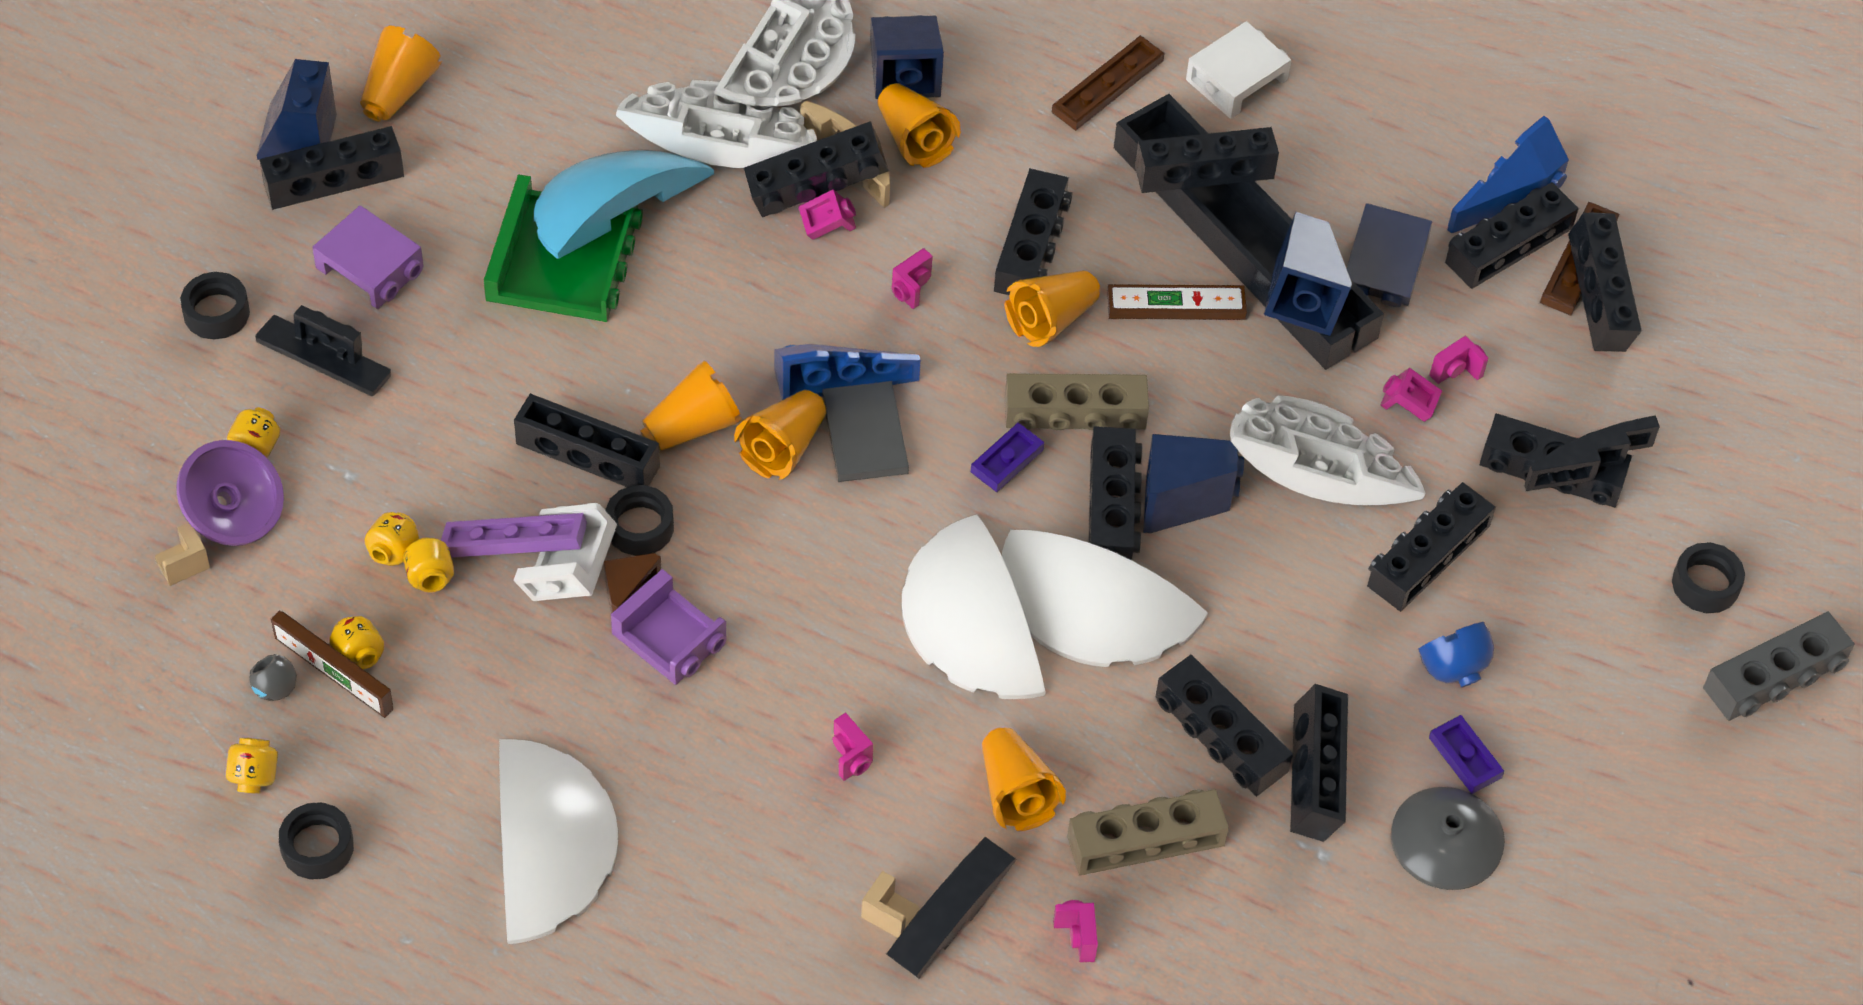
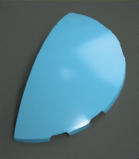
M653 150L619 151L583 160L556 175L544 187V190L536 200L534 221H536L538 227V238L543 246L554 257L559 259L611 231L610 219L653 196L664 202L714 175V169L702 162L678 154Z

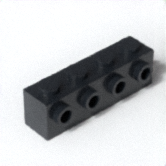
M871 121L744 167L752 200L762 217L777 214L784 209L809 202L831 190L839 191L847 186L866 179L875 178L889 171L880 140Z
M1553 182L1541 189L1535 188L1521 201L1508 204L1500 213L1492 218L1482 219L1475 228L1466 233L1455 235L1448 244L1449 249L1445 263L1473 289L1569 232L1574 226L1579 208Z
M1464 482L1453 491L1448 489L1439 498L1436 507L1431 512L1426 510L1418 517L1414 528L1408 534L1402 532L1395 539L1391 550L1385 555L1380 553L1374 558L1368 568L1371 573L1367 587L1401 612L1490 527L1496 506Z

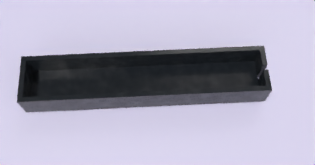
M1167 94L1116 123L1113 148L1136 171L1135 163L1138 141L1209 133L1170 94ZM1255 181L1156 192L1248 290L1266 306L1276 259L1292 222L1289 215ZM1352 280L1351 289L1330 336L1278 320L1325 370L1350 355L1351 349L1355 353L1379 338L1384 313Z

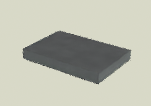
M892 381L822 389L838 482L909 474V465Z

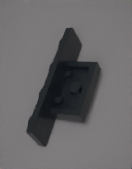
M303 305L295 311L294 323L273 315L255 335L257 343L370 396H374L391 377L390 368L362 356L361 332L350 325H344L327 317L320 311H314Z

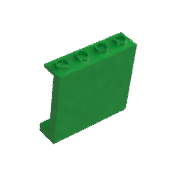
M518 174L484 277L486 301L607 322L611 309L616 310L618 306L620 290L617 287L619 282H625L628 268L625 260L627 255H633L635 248V236H633L635 229L640 230L643 209H638V205L610 219L611 231L557 259L539 240L536 221H534L536 200L542 191L532 190L531 176Z

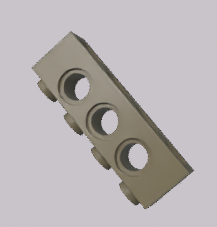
M1007 373L1006 428H1012L1016 423H1020L1028 430L1031 428H1045L1054 430L1089 429L1093 431V426L1146 429L1149 413L1147 375Z
M1197 789L1183 796L1173 798L1157 797L1148 803L1133 806L1122 804L1108 811L1080 813L1076 817L1070 818L1067 838L1078 874L1081 876L1223 847L1226 843L1229 827L1216 789L1208 791ZM1184 819L1190 822V824H1180L1176 820ZM1147 826L1152 828L1154 831L1146 832L1141 830L1139 827ZM1104 834H1113V835H1115L1117 838H1116V839H1108V838L1104 837L1103 835H1104Z

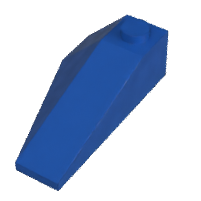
M1546 116L1541 117L1521 134L1515 141L1518 148L1508 159L1501 156L1494 163L1495 167L1490 172L1486 182L1479 180L1453 207L1447 227L1450 233H1455L1478 224L1484 218H1492L1500 213L1508 204L1517 203L1526 198L1535 188L1541 189L1551 182L1558 188L1564 184L1567 178L1565 171L1569 159L1550 120Z
M817 344L788 345L784 348L774 349V371L782 400L803 390L812 391L822 397V389L888 381H892V385L919 381L921 360L917 354Z

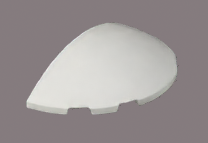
M772 0L770 7L746 44H743L719 82L714 94L742 104L777 107L799 103L822 93L843 73L854 48L856 34L853 33V11L849 0Z
M692 80L690 86L684 88H675V85L670 84V82L651 85L648 88L647 94L639 97L632 93L620 103L616 112V116L625 124L654 144L680 156L710 165L744 168L817 141L814 129L807 130L804 127V117L791 106L781 108L776 106H752L731 101L714 94L719 82Z
M1277 396L1272 403H1266L1260 398H1256L1245 403L1242 411L1239 414L1236 413L1230 429L1231 442L1241 455L1267 477L1298 493L1329 502L1351 505L1405 503L1421 500L1426 494L1411 466H1404L1402 468L1399 462L1393 458L1394 447L1377 433L1370 434L1369 437L1352 425L1353 418L1328 406L1291 396Z
M973 515L950 524L940 530L925 546L921 547L908 568L905 586L902 589L901 608L904 625L911 643L928 665L935 664L947 674L948 680L951 683L970 692H974L979 688L996 692L1001 699H1027L1045 696L1046 691L1029 627L1013 581L991 534L978 515Z
M1010 530L1005 540L1002 558L1016 589L1031 637L1039 644L1064 658L1100 667H1109L1111 662L1132 661L1134 665L1148 663L1159 659L1163 651L1177 643L1180 646L1184 645L1194 636L1207 618L1208 612L1176 586L1147 568L1110 550L1068 536L1032 530Z
M499 739L500 808L507 943L516 944L539 939L554 933L558 924L573 915L579 917L598 898L599 888L605 881L606 876H611L616 862L618 827L615 811L606 790L602 788L592 775V772L581 762L545 744L527 740Z

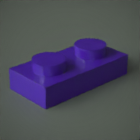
M1016 423L971 464L970 472L995 492H998L1044 450L1045 442L1020 423Z
M1462 715L1431 730L1429 739L1471 794L1502 779L1504 774L1503 768Z

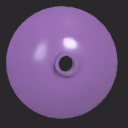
M219 440L207 443L196 449L185 460L177 478V499L184 517L198 533L213 542L229 546L253 543L265 536L280 518L284 502L281 479L272 463L261 452L247 444L232 440ZM222 496L225 498L227 505L220 504L217 497Z

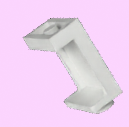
M1246 21L1190 57L1186 80L1226 116L1232 119L1240 113L1243 99L1275 78L1281 83L1288 80L1291 59L1283 50L1278 49L1260 30H1256Z
M587 503L541 509L539 516L584 513L587 527L580 549L540 552L535 567L517 569L514 581L532 601L591 596L593 594L617 523L600 504Z

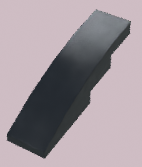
M1656 415L1621 422L1588 433L1555 449L1530 466L1524 485L1526 491L1594 481L1599 467L1624 464L1628 451L1653 447L1660 428Z
M984 837L929 898L886 955L920 979L942 948L946 950L967 920H973L1017 859L990 839Z

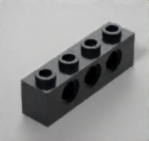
M392 126L259 159L264 187L272 210L404 177L401 150Z
M1272 127L1138 141L1135 169L1141 193L1269 180L1275 178L1279 151Z
M1029 168L995 271L994 292L1010 295V291H1006L1013 283L1023 279L1047 276L1048 269H1044L1045 263H1052L1056 250V243L1052 242L1054 236L1060 238L1064 225V218L1061 217L1062 211H1069L1073 192L1067 191L1069 177Z
M1583 212L1568 233L1593 349L1594 351L1626 352L1642 330L1615 213Z
M531 393L514 418L517 445L622 486H649L660 468L658 442Z
M1496 413L1479 466L1526 481L1532 464L1555 449L1578 438ZM1626 455L1624 464L1599 467L1594 481L1551 488L1564 494H1572L1591 500L1599 505L1616 508L1632 455Z
M1093 426L1090 454L1088 543L1132 560L1133 553H1140L1141 532L1134 531V523H1140L1141 502H1135V493H1141L1142 472H1135V464H1141L1142 443H1136V429Z
M1192 654L1158 678L1155 697L1159 706L1165 712L1172 713L1182 723L1185 732L1190 737L1197 738L1207 748L1209 755L1214 761L1223 763L1233 773L1234 779L1242 788H1248L1257 797L1289 772L1293 753ZM1196 700L1201 702L1202 704H1194L1190 701ZM1215 725H1222L1227 729H1219ZM1240 750H1248L1253 754H1244Z
M1314 684L1294 704L1290 832L1324 842L1346 822L1348 694L1318 684Z

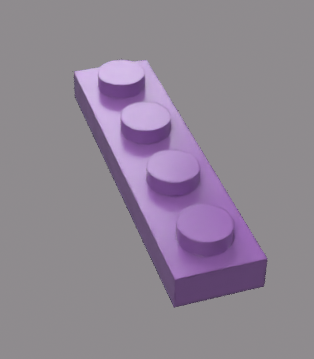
M584 513L446 522L441 541L445 542L448 546L451 557L576 550L581 548L587 521Z

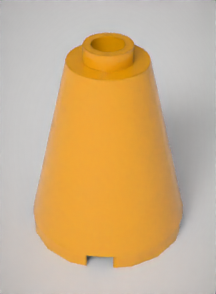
M389 25L382 30L360 101V105L364 109L363 113L368 118L380 122L381 119L389 120L438 70L442 62L439 61L441 57L439 51L431 43L416 33L413 38L404 35L405 28Z
M899 83L887 86L880 93L878 107L902 157L909 165H921L923 168H928L940 163L951 154L954 149L951 144L955 137L959 138L961 134L960 122L952 111Z
M1085 270L1019 280L1010 285L1006 291H1010L1009 299L1005 300L1004 307L1007 319L1018 337L1024 335L1031 341L1027 343L1028 345L1041 347L1050 343L1099 299V281L1090 272Z
M703 361L642 420L644 428L640 430V433L643 437L658 442L659 449L662 451L736 425L742 421V418L739 416L740 411L723 382H719L717 379L713 380L711 375L716 372L708 362Z
M803 390L742 420L736 427L734 434L735 442L739 440L742 450L739 452L742 460L751 470L762 477L769 479L771 476H780L779 479H784L795 469L826 415L823 399L812 391Z
M1004 727L990 731L982 742V750L992 810L996 821L1002 828L1007 829L1006 825L1014 826L1016 831L1037 828L1050 821L1056 815L1054 809L1061 801L1063 805L1066 801V789L1062 781L1015 730Z

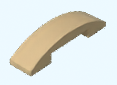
M808 101L801 104L800 114L804 117V127L807 130L814 129L817 141L856 127L848 119L826 107ZM885 172L875 178L863 180V188L883 208L887 207L890 202L889 173Z

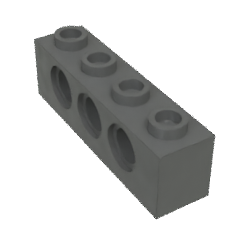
M1827 611L1711 668L1703 689L1728 721L1740 715L1748 717L1755 713L1762 704L1770 700L1773 703L1785 698L1792 689L1798 686L1806 688L1816 682L1821 675L1829 671L1836 673L1842 670L1849 663L1848 657L1855 643L1831 613Z

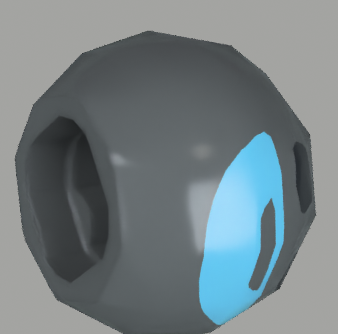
M273 654L266 656L255 664L250 670L249 682L254 693L261 699L278 701L289 696L296 685L297 674L291 661L284 656Z

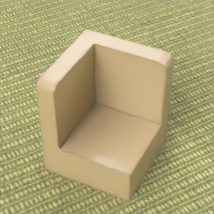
M189 522L177 527L181 544L155 555L156 563L169 586L210 568L206 548Z
M884 871L880 873L862 899L861 918L897 938L919 912L917 904L895 893V877Z

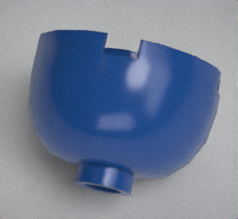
M1485 622L1456 630L1454 634L1446 637L1441 636L1418 648L1422 663L1430 675L1444 683L1459 681L1461 688L1480 681L1481 676L1479 673L1490 665L1494 656L1492 636Z

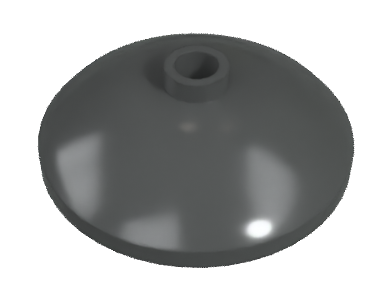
M1433 787L1413 794L1399 807L1391 827L1392 848L1402 867L1420 882L1439 889L1461 890L1482 883L1496 870L1504 851V832L1497 815L1483 800L1457 788ZM1446 823H1453L1457 825V828H1450Z

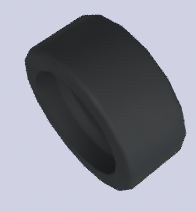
M217 271L203 273L193 278L184 287L180 297L185 324L191 332L201 338L216 340L234 335L246 325L250 315L246 288L238 278L229 273ZM225 295L236 300V305L229 312L220 316H204L195 311V306L208 296Z
M632 485L621 489L610 498L605 509L617 523L611 543L621 552L633 556L652 554L660 551L670 542L674 532L673 505L667 495L657 488L647 485ZM644 507L654 510L661 516V523L655 529L646 533L626 531L618 523V518L624 512L633 508Z
M1711 542L1697 543L1686 548L1680 555L1674 569L1672 585L1674 593L1680 601L1692 610L1703 613H1720L1730 608L1738 599L1744 584L1745 571L1741 560L1725 546ZM1695 565L1715 567L1726 576L1729 586L1722 591L1702 589L1688 576V569Z
M322 802L307 803L293 809L284 818L279 828L281 856L287 868L300 877L311 880L325 879L339 873L349 863L354 851L352 828L346 815L337 807ZM312 825H325L337 831L339 843L331 852L325 855L307 857L296 852L294 838L303 829Z

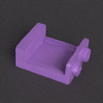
M361 205L312 247L315 266L319 271L326 275L332 269L336 270L370 295L371 305L376 309H379L386 301L389 302L394 299L398 291L410 280L416 279L424 267L421 246Z
M663 569L611 614L612 634L675 685L685 676L691 677L698 670L701 662L708 655L719 652L727 640L726 621L721 617L715 621L711 620L673 589V577Z

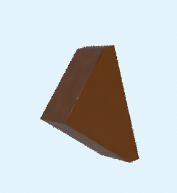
M652 553L604 561L605 583L611 614L661 570V556Z

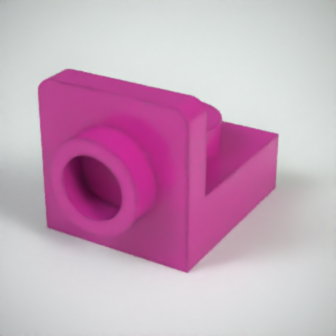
M831 190L798 207L806 234L812 240L840 226L845 227L849 231L856 229L853 219L856 216L854 205L849 198L842 197L835 190Z
M922 248L893 268L892 292L899 301L906 302L912 309L919 306L920 287L926 284L931 277L933 256L925 248Z
M1465 335L1435 355L1429 376L1437 384H1440L1449 377L1452 379L1456 378L1465 369L1476 380H1479L1484 375L1488 357L1479 345L1474 344Z
M1408 368L1400 375H1393L1387 380L1383 387L1385 395L1380 406L1387 410L1395 403H1398L1425 422L1432 417L1442 390L1411 368Z
M845 712L834 720V737H832L836 749L843 755L839 758V776L843 781L853 775L859 776L863 774L873 762V743Z
M1069 900L1063 904H1056L1053 917L1054 928H1070L1071 947L1078 948L1079 962H1095L1098 940L1094 903Z

